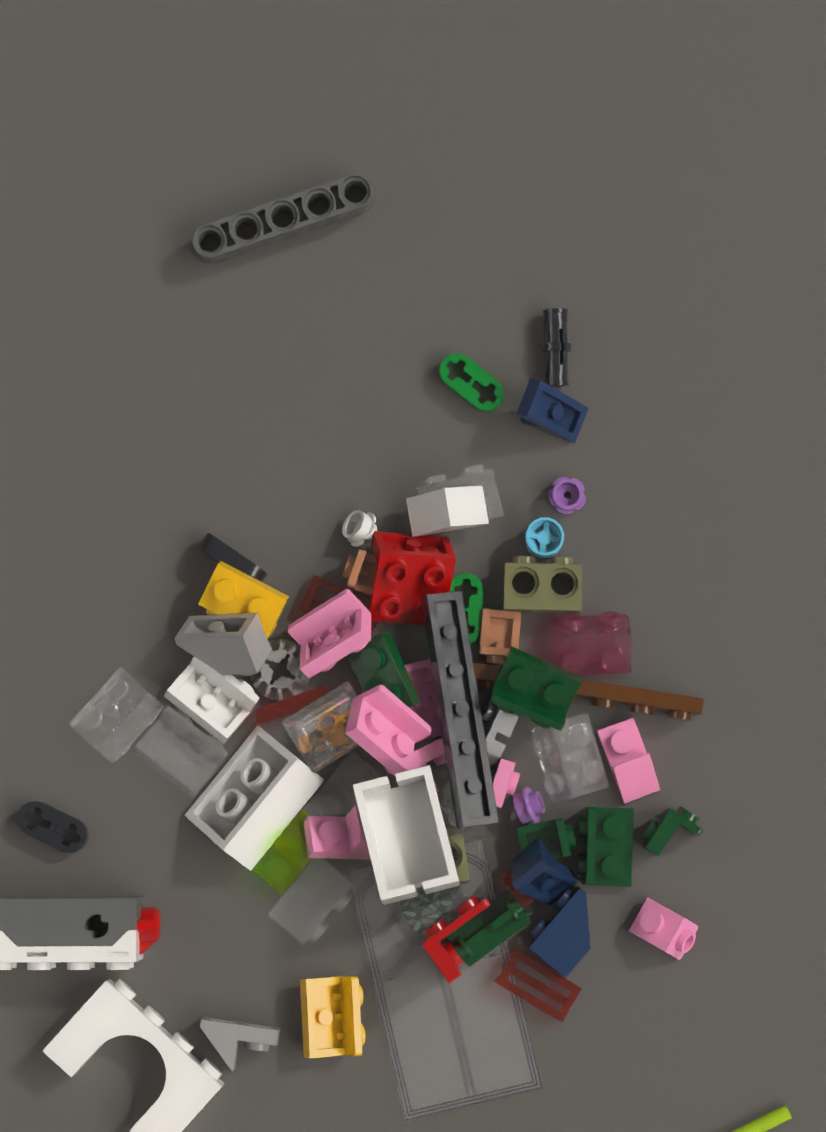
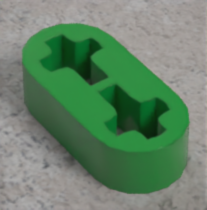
M460 353L450 354L442 360L439 375L447 388L482 413L494 412L501 406L504 390L500 382L470 358ZM460 362L465 365L463 373L471 379L470 382L466 383L460 377H456L453 381L448 378L450 370L447 366L450 363L454 366H457ZM476 383L485 390L489 386L494 387L493 396L496 398V401L492 403L487 400L484 404L478 401L480 394L472 386Z
M462 573L453 578L450 592H455V587H461L464 580L470 581V586L477 589V595H470L469 607H464L465 613H468V626L474 627V633H469L471 645L478 639L481 630L483 585L475 575Z

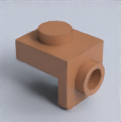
M359 549L357 557L349 556L342 576L349 579L347 588L371 596L377 565L374 555Z
M483 609L479 656H487L486 663L502 665L510 647L519 648L522 612Z

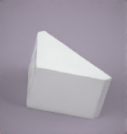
M482 486L442 488L406 498L412 537L489 524Z

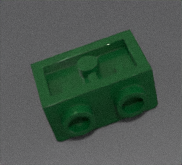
M511 646L493 681L490 701L495 703L504 712L510 714L519 713L530 718L539 727L545 729L554 728L562 731L565 725L566 714L582 684V676Z
M587 807L586 814H579V838H586L585 853H578L577 877H584V885L632 886L634 808Z

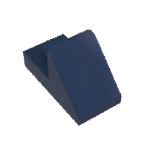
M530 378L516 414L521 416L520 421L525 425L575 443L589 408L543 381Z
M539 839L532 842L510 862L512 884L515 889L549 905L561 897L568 888L570 889L579 882L572 869L554 861Z

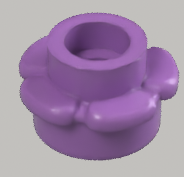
M560 477L553 482V488L549 490V502L552 506L557 507L556 509L559 513L572 514L573 510H580L586 502L585 487L576 478ZM570 492L571 498H564V493Z
M524 787L522 792L513 795L515 810L520 821L523 824L534 821L535 824L539 823V815L545 813L541 794L538 791L532 792L529 787Z

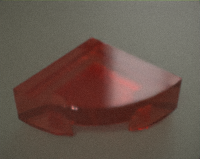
M510 869L499 876L523 909L534 901L533 897L515 889L512 884Z

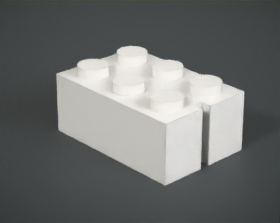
M430 765L395 774L399 786L396 788H391L387 776L353 784L380 899L384 905L417 897L416 888L423 887L425 893L429 894L460 886Z

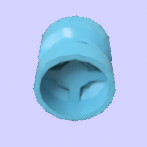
M541 517L534 520L529 525L525 535L527 550L533 556L540 559H548L555 556L560 551L564 542L562 526L556 520L549 517Z

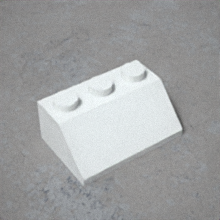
M257 726L195 801L185 816L223 851L251 871L306 802L313 796L324 779L260 726Z

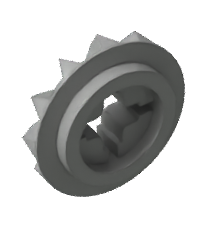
M285 639L269 641L272 651L265 662L269 660L270 662L280 663L282 659L290 655L287 660L289 662L287 669L291 672V675L295 676V679L281 676L278 681L275 680L273 685H271L274 671L269 668L270 665L264 662L257 674L250 675L252 684L260 694L271 700L285 701L292 699L306 688L310 680L299 669L301 647L297 643Z

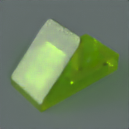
M304 809L300 811L273 842L271 848L253 868L255 873L281 895L312 860V858H308L304 821L311 815Z

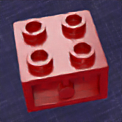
M374 531L371 547L377 565L368 609L371 613V621L425 625L420 597L427 594L448 593L451 589L456 555L449 537L433 535L412 537V534Z
M473 895L455 908L459 914L447 924L441 918L423 931L427 938L421 941V944L448 983L462 975L458 966L464 962L450 942L443 946L440 941L491 904L486 897L478 901L476 896Z

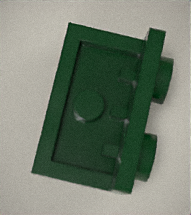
M389 631L371 638V641L359 652H351L347 655L350 660V669L353 675L358 678L363 692L378 685H383L408 707L421 702Z

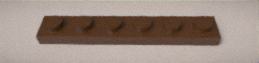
M473 662L477 688L491 690L500 666ZM582 679V684L572 703H576L577 696L591 698L592 706L615 709V702L630 704V712L653 715L654 708L669 711L668 718L691 721L692 714H702L704 698Z

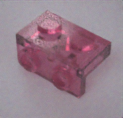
M604 612L595 616H581L576 613H568L551 619L554 665L578 675L631 673V628L628 615L617 612Z

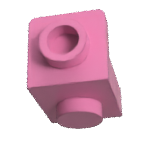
M500 759L492 783L496 807L502 808L506 793L514 795L520 773L514 771L516 763L505 759Z
M647 897L629 932L680 960L684 953H687L692 948L698 926Z

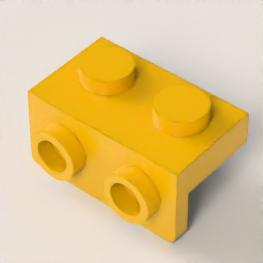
M220 561L198 605L206 608L208 615L257 613L268 639L275 631L276 623L290 596Z
M332 976L300 979L304 1058L343 1055L361 1056L362 1046L365 1043V1029L361 1023L360 1016L363 990L359 984L358 977Z

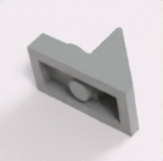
M203 1017L200 1022V1028L232 1072L236 1068L239 1041L246 1042V1049L266 1052L269 1051V1045L277 1046L279 1043L281 1029L279 1027Z

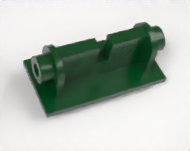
M509 890L490 902L491 905L446 936L468 967L472 966L531 922V919Z

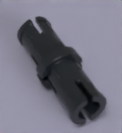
M544 309L545 343L541 344V352L545 353L544 383L551 387L569 386L568 352L572 351L571 343H568L567 334L568 309Z

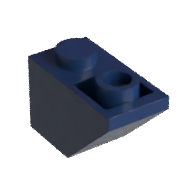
M580 887L574 892L568 888L553 905L558 910L549 922L542 918L528 935L533 940L528 947L564 978L570 974L591 949L586 892Z

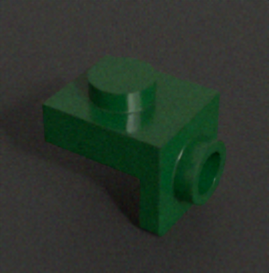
M681 806L677 812L668 808L661 820L654 817L642 835L647 840L643 848L655 856H659L678 825L695 836H700L703 829L696 825L700 818Z
M563 818L516 828L521 852L536 839L542 841L553 859L571 856L570 848L576 847L572 824L564 825Z

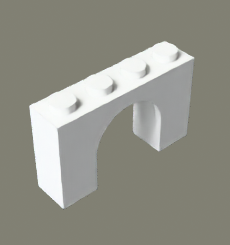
M108 979L44 1048L43 1052L70 1077H73L107 1040L122 1035H132L147 1040L154 1045L163 1058L166 1068V1081L157 1101L131 1128L130 1132H182L225 1084L219 1079L223 1073L207 1058L202 1062L190 1052L194 1046L179 1032L172 1036L161 1025L165 1020L152 1007L148 1005L143 1009L133 1000L136 993L125 982L118 979L114 983L111 979Z

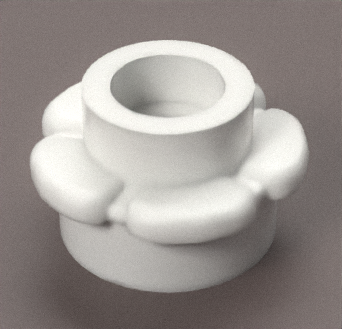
M355 510L346 518L342 527V534L351 542L352 546L360 547L372 541V535L374 531H377V525L374 524L376 522L375 515L371 512L365 514L361 510Z

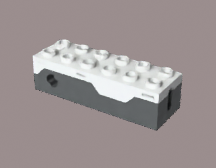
M144 896L0 897V970L17 968V963H27V970H51V968H56V962H67V970H90L95 968V962H106L107 970H128L134 968V962L142 960L143 953L160 939V911L156 907H144ZM97 915H101L102 922H108V931L105 935H101L100 928H94L93 923Z

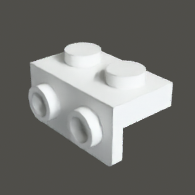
M193 657L187 668L164 694L166 699L223 744L226 743L249 716L259 700V697L247 682L236 679L232 675H222L196 657Z

